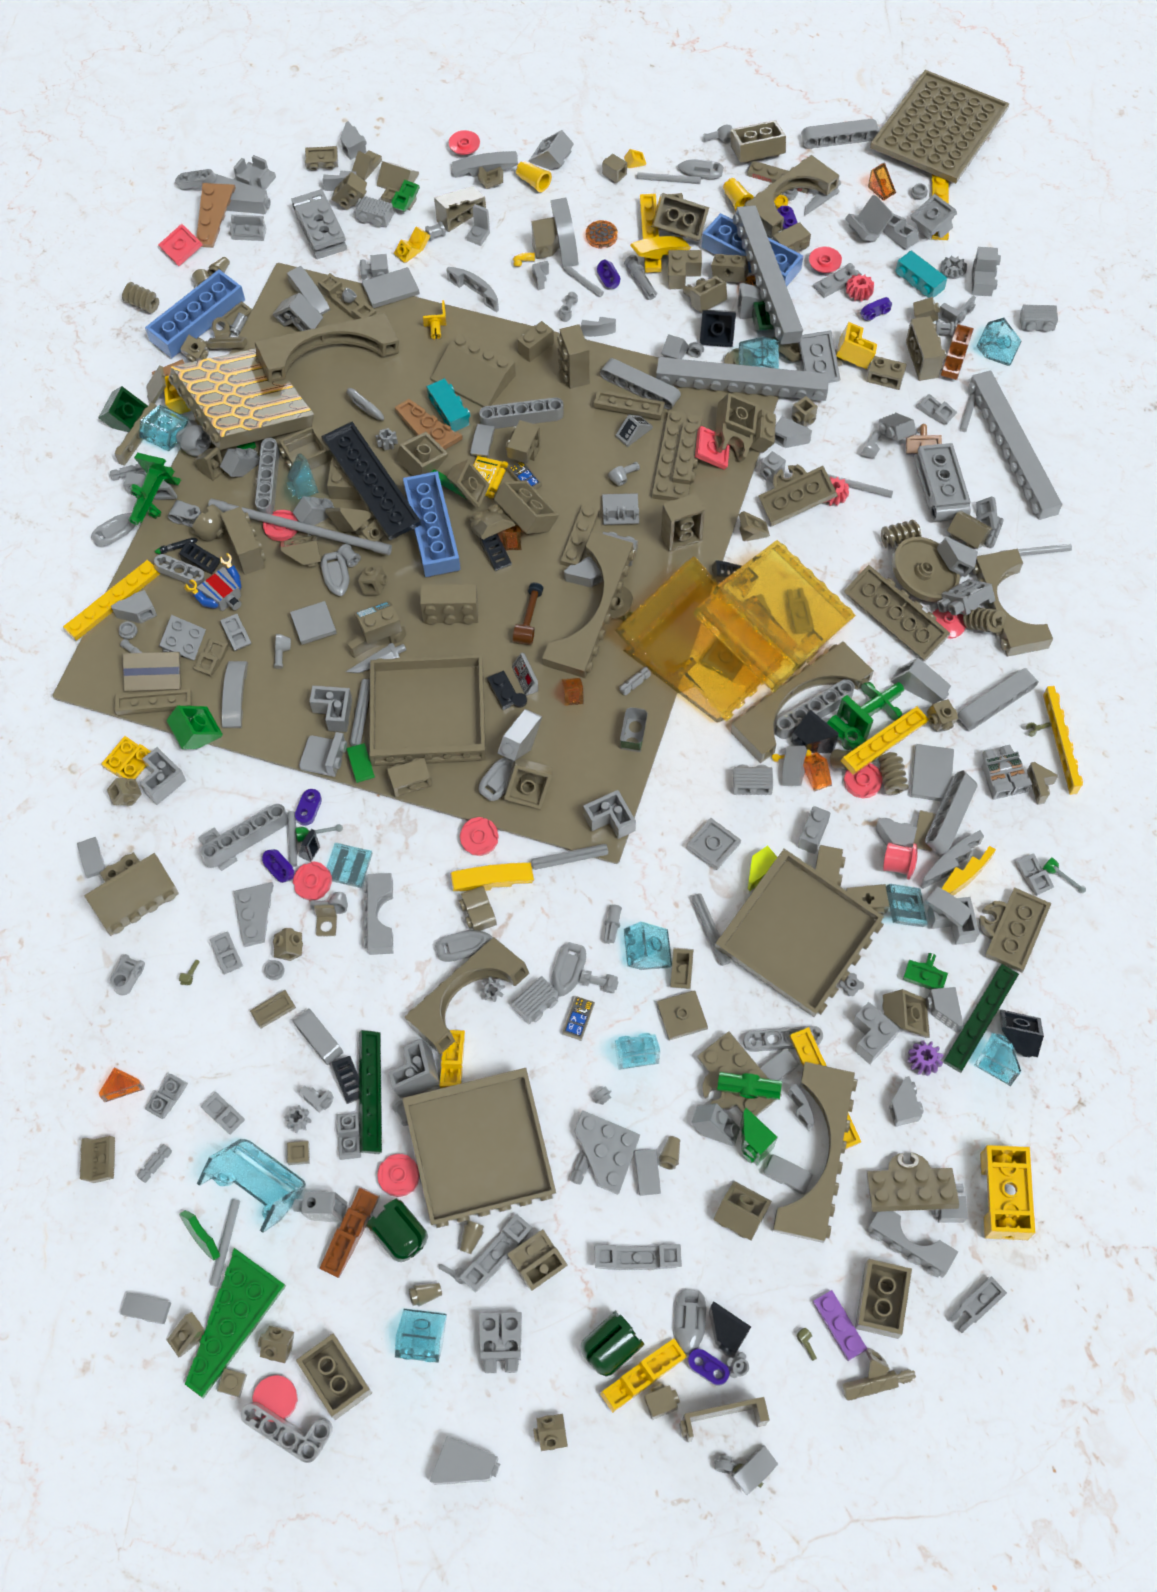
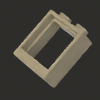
M318 424L279 440L281 445L279 452L282 458L286 457L289 470H293L296 476L330 462L332 459V454L322 441L321 436L324 434ZM316 441L321 451L295 462L290 451Z

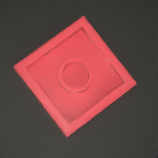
M180 224L158 244L178 266L184 263L203 245L183 224Z
M700 426L697 431L695 457L725 470L728 467L730 445H727L726 449L721 453L717 452L714 441L715 432Z

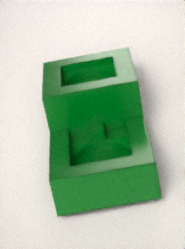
M404 179L399 192H395L391 201L393 208L405 212L416 197L420 186Z
M365 743L348 747L347 752L356 783L375 778Z

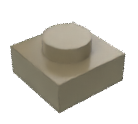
M309 1141L287 1143L288 1165L310 1164Z
M224 1369L217 1391L240 1398L247 1375Z

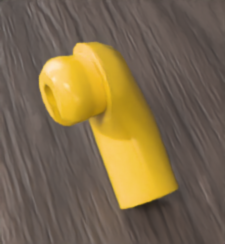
M520 253L514 256L513 265L520 267L522 266V261H535V253Z

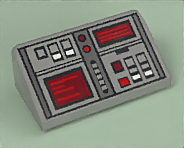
M521 653L513 663L512 669L524 694L527 696L538 692V681L525 654Z

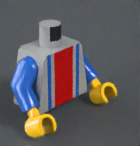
M226 553L229 558L228 562H224L222 557H220V562L226 565V569L222 567L199 586L192 579L189 582L193 585V588H189L187 584L184 586L187 592H193V596L204 607L217 608L220 611H224L229 606L233 610H237L241 606V602L238 600L241 597V578L235 566L230 563L232 558L228 553Z

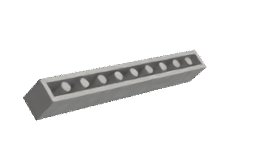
M756 205L737 207L736 213L733 215V223L737 227L738 236L741 237L742 247L747 254V261L751 264V271L755 275L756 285L761 291V298L764 299L766 312L770 315V323L774 326L775 336L778 338L780 345L799 343L803 328Z
M659 357L656 373L657 379L671 386L799 399L807 396L809 399L826 401L829 384V373Z
M989 370L972 375L969 391L971 393L975 392L976 404L980 406L983 418L987 420L990 431L994 433L997 444L1003 450L1004 458L1008 460L1011 471L1015 473L1018 485L1022 487L1025 498L1029 500L1033 513L1036 514L1039 520L1058 515L1062 502L992 371Z

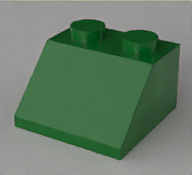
M177 705L166 720L182 749H199L223 736L207 706Z
M746 1108L743 1111L740 1122L741 1150L743 1157L749 1163L758 1165L774 1149L778 1137Z

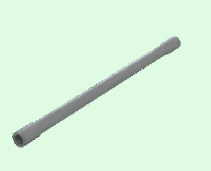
M212 498L208 503V506L216 505L222 512L240 507ZM242 507L243 512H247L250 519L366 548L385 555H390L392 551V545L371 541Z

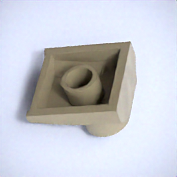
M492 505L484 512H475L470 518L471 531L481 539L515 526L514 522L504 513L503 508H500L498 505Z

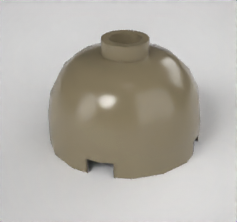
M212 504L207 507L209 511L205 514L202 512L192 526V529H194L192 533L207 541L214 540L217 537L221 538L226 532L220 514L223 512L216 505Z

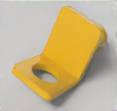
M442 300V315L423 316L424 327H430L432 339H436L435 333H437V339H440V326L446 325L444 300Z

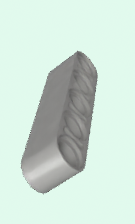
M864 119L808 126L802 130L801 135L805 147L812 149L873 141L879 133V128L875 119Z
M610 358L600 371L601 377L614 385L642 398L665 402V409H672L681 396L680 391L674 386L613 358Z
M554 397L485 406L479 412L480 424L495 426V429L517 426L519 420L532 424L558 421L564 416L563 401L560 398Z
M266 438L261 443L255 499L257 511L267 514H273L280 456L277 442L273 438Z
M1024 668L963 708L957 714L958 718L971 731L1033 690L1039 681L1027 668Z
M842 680L779 717L775 729L777 737L781 739L791 737L802 721L796 717L804 718L810 709L820 718H823L839 708L841 699L844 696L848 695L852 699L855 689L853 682Z
M964 770L957 772L953 776L925 838V843L938 855H943L950 849L977 788V782Z
M273 804L204 844L201 848L204 864L209 868L217 867L286 826L288 818L285 807L282 804Z

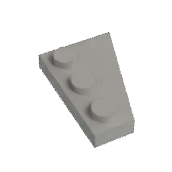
M273 882L234 891L245 947L265 943L268 912L274 886Z

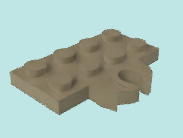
M798 464L789 465V472L792 473L790 478H784L782 469L774 475V488L758 495L772 526L838 496L824 466L807 473Z
M1014 887L1007 903L993 901L985 906L982 912L984 914H991L995 918V921H988L985 916L980 915L979 917L980 929L987 937L992 939L985 957L1023 973L1052 903Z
M730 1031L697 1056L709 1072L702 1085L705 1099L709 1097L711 1091L717 1090L720 1072L737 1075L750 1073L758 1075L760 1078L769 1079ZM719 1091L721 1097L718 1100H712L710 1104L717 1103L724 1111L737 1106L742 1113L747 1108L755 1116H758L777 1100L761 1097L749 1099L741 1097L739 1094Z
M902 1152L891 1159L888 1170L867 1171L872 1212L959 1209L953 1168L931 1169L928 1161L923 1156L913 1152L910 1155V1161L913 1164L908 1165L903 1163L904 1154Z

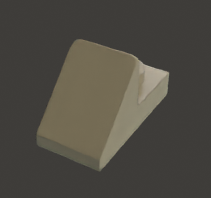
M370 150L366 153L358 151L352 171L356 172L357 176L365 181L382 162V156Z
M745 511L738 514L740 519L739 530L743 541L770 536L766 521Z
M1031 762L1027 773L1032 782V790L1037 805L1045 804L1050 795L1048 785H1053L1058 775L1036 762Z
M673 947L670 987L691 989L694 949Z
M193 1312L183 1317L167 1339V1342L178 1358L197 1345L205 1332Z

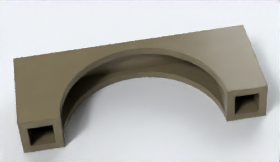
M810 155L797 166L792 167L785 175L780 176L773 184L771 183L765 190L759 192L753 199L748 200L744 206L756 205L766 234L772 238L773 235L783 229L784 217L777 211L774 205L775 199L781 193L794 188H810L828 195L838 187L840 175L813 155Z
M1018 548L977 556L975 568L972 570L979 582L992 584L996 601L985 603V605H988L989 609L1002 610L1006 615L1003 629L996 634L1000 637L1001 648L1003 651L1005 650L1007 657L1049 649L1053 641L1048 624L1022 622L1006 612L998 599L997 587L1009 576L1020 573L1023 561Z
M493 937L460 968L456 969L450 977L440 983L422 1002L411 1009L405 1016V1019L412 1030L435 1051L442 1054L455 1042L450 1030L446 1026V1011L449 1003L458 991L472 982L489 979L490 976L493 979L500 978V980L516 986L530 973L524 961Z

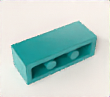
M912 250L897 261L895 272L922 292L923 295L928 298H934L945 290L948 278Z
M444 378L426 386L429 400L444 423L451 427V430L455 432L470 425V412L467 408L463 407L460 396L455 395L452 384H448Z

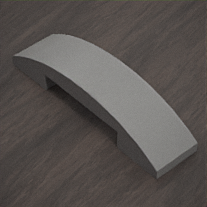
M567 198L550 200L560 247L562 268L566 265H579L575 233Z
M456 267L446 268L448 281L459 288L466 285L484 297V305L496 313L499 311L497 295L486 281L464 269Z
M247 661L228 662L223 687L222 728H242V700L244 680L247 677Z
M516 1214L502 1229V1233L476 1262L473 1261L459 1279L476 1293L509 1259L507 1254L521 1245L533 1227Z
M659 1244V1246L645 1247L594 1246L595 1268L655 1270L682 1267L681 1244Z

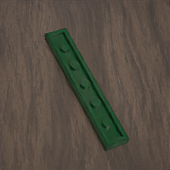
M1003 964L1000 965L943 1061L944 1064L959 1073L963 1071L1019 973Z
M366 1030L359 1032L360 1153H382L381 1032Z

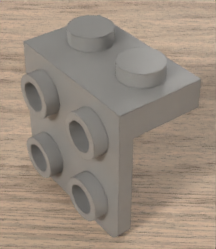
M872 195L859 215L848 214L845 219L849 223V227L857 231L860 239L875 242L893 218V212L878 196Z
M336 732L333 740L313 735L309 736L299 764L300 769L335 777L337 770L341 767L343 752L347 748L344 734Z

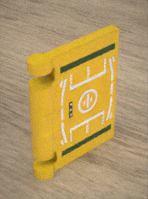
M477 456L473 466L490 484L485 496L493 499L495 496L494 492L498 490L508 463Z

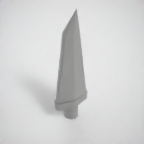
M836 188L828 195L819 191L806 206L805 216L834 195H837L840 192L839 189Z
M393 643L388 644V646L346 672L360 673L369 670L370 660L400 658L399 654L406 651L405 645L401 644L395 647Z

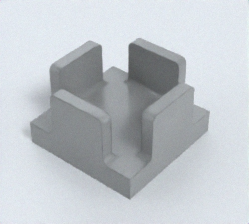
M253 155V163L248 162L246 164L245 159L241 158L233 168L235 173L234 180L266 190L276 178L275 172L268 169L267 161Z
M934 194L914 211L910 217L917 224L919 232L926 238L930 239L931 235H934L936 232L942 238L953 228L952 219L957 215V210Z

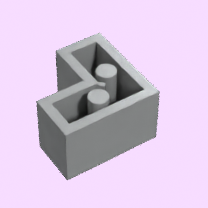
M977 248L972 267V295L992 296L993 290L997 289L998 280L995 279L997 276L996 266L1000 265L1001 255H998V248Z
M300 293L283 300L272 314L284 327L293 323L300 331L315 329L323 318L319 311Z
M312 686L310 696L312 712L326 714L328 731L347 732L352 705L350 688Z
M158 747L143 758L151 774L141 781L140 785L144 793L158 805L186 782L182 770Z
M618 790L583 806V816L592 831L609 823L618 839L636 831V820Z
M971 897L957 898L972 910V913L960 927H957L944 914L939 915L929 906L927 912L931 929L951 926L955 945L976 941L980 933Z
M870 1002L855 1015L852 1023L865 1034L857 1044L855 1052L871 1064L896 1038L900 1030L897 1025Z
M422 1039L403 1047L407 1064L389 1072L392 1089L401 1099L416 1095L440 1084L432 1050Z

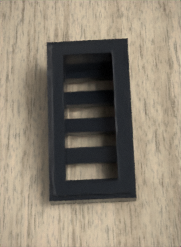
M497 533L485 539L480 538V544L495 571L512 565ZM504 558V560L496 563V560Z
M187 541L179 552L181 561L200 568L209 574H213L220 564V558L190 541Z
M715 560L713 563V582L749 583L746 566ZM740 572H743V578L740 577Z
M311 829L306 835L298 854L299 857L309 862L314 859L320 849L314 829Z
M351 1056L332 1062L331 1065L347 1104L359 1100V1091L350 1095L347 1093L359 1087V1076ZM353 1072V1075L346 1077L344 1079L341 1078L342 1076ZM356 1080V1083L349 1085L347 1087L344 1086L345 1084Z

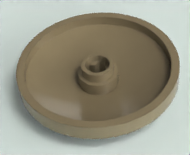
M910 537L902 541L893 552L892 569L901 586L913 596L924 601L938 602L943 599V592H948L959 585L960 575L949 570L937 550L939 543L924 537Z

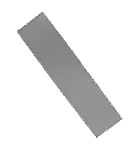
M516 151L483 153L452 162L453 175L456 178L470 173L473 177L479 174V167H483L486 172L501 167L504 171L518 165V155Z
M981 830L966 837L948 850L923 878L921 888L924 889L950 876L955 867H959L958 863L968 859L972 851L971 849L980 845L984 838Z

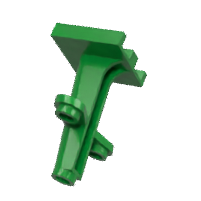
M137 452L134 458L147 474L142 487L131 484L130 493L137 498L128 519L134 525L143 522L147 511L148 515L155 519L161 516L162 512L152 504V501L163 481L176 486L181 482L180 478L173 477L175 471L172 467L164 466L166 463L165 459Z
M871 682L863 683L861 685L862 691L872 699L859 706L846 695L841 699L836 716L840 719L843 717L848 722L847 725L859 729L861 736L867 739L874 721L871 716L882 708L894 721L902 716L901 710L891 704L905 690L900 682L895 683L882 693L876 690Z

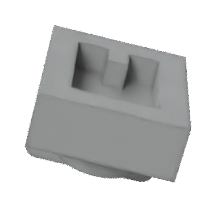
M548 261L532 264V276L538 290L545 289L544 282L547 281L546 275L549 274Z
M304 1085L299 1091L301 1097L319 1113L323 1109L329 1108L333 1102L332 1099L334 1097L329 1090L321 1096L314 1088L309 1090Z

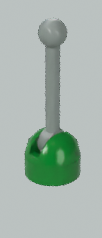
M337 824L335 827L318 829L315 832L316 834L335 830L340 832L343 830V826ZM296 827L298 843L303 842L309 830L306 827Z
M1053 857L1042 868L1049 874L1058 873L1078 888L1080 893L1086 892L1085 886H1080L1059 870V863Z

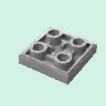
M325 601L290 612L301 645L337 634Z

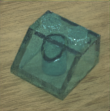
M1003 317L987 323L977 348L986 359L1010 366L1022 341Z
M759 337L741 341L739 343V365L779 369L778 340Z
M159 405L140 420L139 437L170 451L178 444L176 433L187 426L189 418Z
M301 453L297 454L287 476L289 482L286 485L292 496H296L300 500L303 496L308 497L319 492L307 459Z
M642 921L624 929L628 967L639 970L672 967L668 929Z
M642 1033L638 1037L622 1036L615 1040L619 1070L659 1064L660 1047L656 1034Z
M992 1033L974 1066L1011 1086L1021 1073L1013 1045L1005 1036Z
M404 1309L396 1333L395 1358L439 1363L447 1314Z

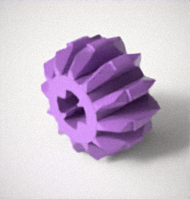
M924 1040L920 1042V1045L915 1043L913 1049H910L908 1052L910 1055L908 1062L913 1063L911 1070L919 1069L918 1075H921L923 1071L926 1076H929L931 1071L937 1073L938 1067H941L943 1064L941 1061L943 1054L937 1053L940 1048L939 1046L933 1048L932 1041L928 1045H926Z

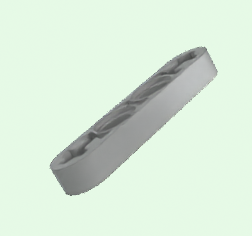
M817 1026L750 1031L745 1035L743 1044L746 1050L750 1052L782 1050L786 1048L794 1049L792 1042L788 1040V1035L809 1027L810 1031L818 1036L816 1039L818 1046L823 1039V1032ZM770 1035H775L778 1037L779 1042L773 1045L768 1042L767 1038ZM761 1036H764V1045H762V1041H759L762 1038ZM751 1037H754V1040L757 1041L755 1046H752L751 1042H747L750 1041Z

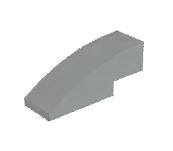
M893 213V218L883 232L894 242L908 249L919 241L918 230L906 225L905 218Z
M302 266L287 273L288 281L293 288L305 296L307 301L321 315L330 311V307Z
M127 473L124 486L129 493L131 491V484L142 487L146 474ZM163 481L153 500L177 499V494L168 483Z

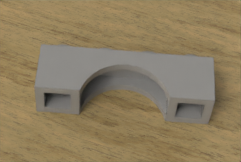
M368 874V881H364V892L367 893V899H364V910L367 911V918H364V929L367 930V936H364V947L368 948L370 955L394 954L392 928L383 925L378 920V912L382 905L393 899L392 874Z
M894 1211L877 1212L867 1229L872 1238L880 1242H886L891 1250L899 1254L902 1252L908 1256L910 1262L915 1265L921 1264L927 1268L928 1273L937 1278L939 1276L943 1278L947 1274L958 1254L957 1250L941 1240L929 1246H920L909 1241L901 1229V1216Z

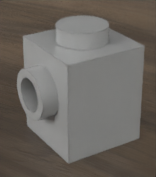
M772 451L761 462L760 475L773 483L774 475L780 469L784 472L786 460Z

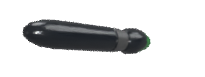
M188 538L167 546L163 545L156 549L155 553L165 554L168 551L183 548L187 541L195 544L198 539Z

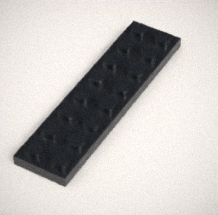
M353 421L321 436L322 441L389 540L421 525V520Z

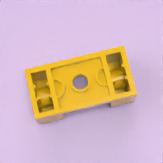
M987 1145L980 1153L981 1175H987L989 1211L984 1216L985 1239L1028 1241L1035 1234L1030 1147ZM1010 1184L1014 1186L1015 1194H1007L1004 1189L1005 1185Z

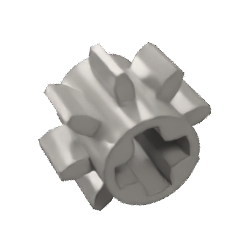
M389 428L380 430L379 435H376L378 448L382 447L385 451L394 449V444H398L396 432H392Z
M490 976L488 983L482 982L485 988L480 990V993H485V1000L492 998L493 1002H496L497 995L503 997V993L500 991L505 988V985H500V978L495 981ZM491 984H493V987H497L494 994L492 991H488Z
M298 1105L297 1109L289 1108V1116H284L285 1120L290 1121L286 1125L287 1128L291 1129L294 1127L295 1133H298L300 1129L306 1131L307 1123H311V1119L306 1117L309 1115L308 1109L302 1111L300 1105Z

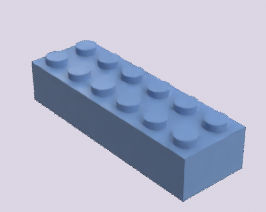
M720 213L702 233L701 247L713 254L747 256L733 219ZM768 238L785 284L788 286L802 269L803 255ZM748 262L749 272L752 273L751 264Z
M221 270L216 271L145 327L149 341L173 358L181 352L180 348L188 335L197 339V337L212 327L214 319L222 317L238 303L245 301L242 286Z
M438 471L403 478L407 501L421 520V525L414 528L425 577L461 570Z

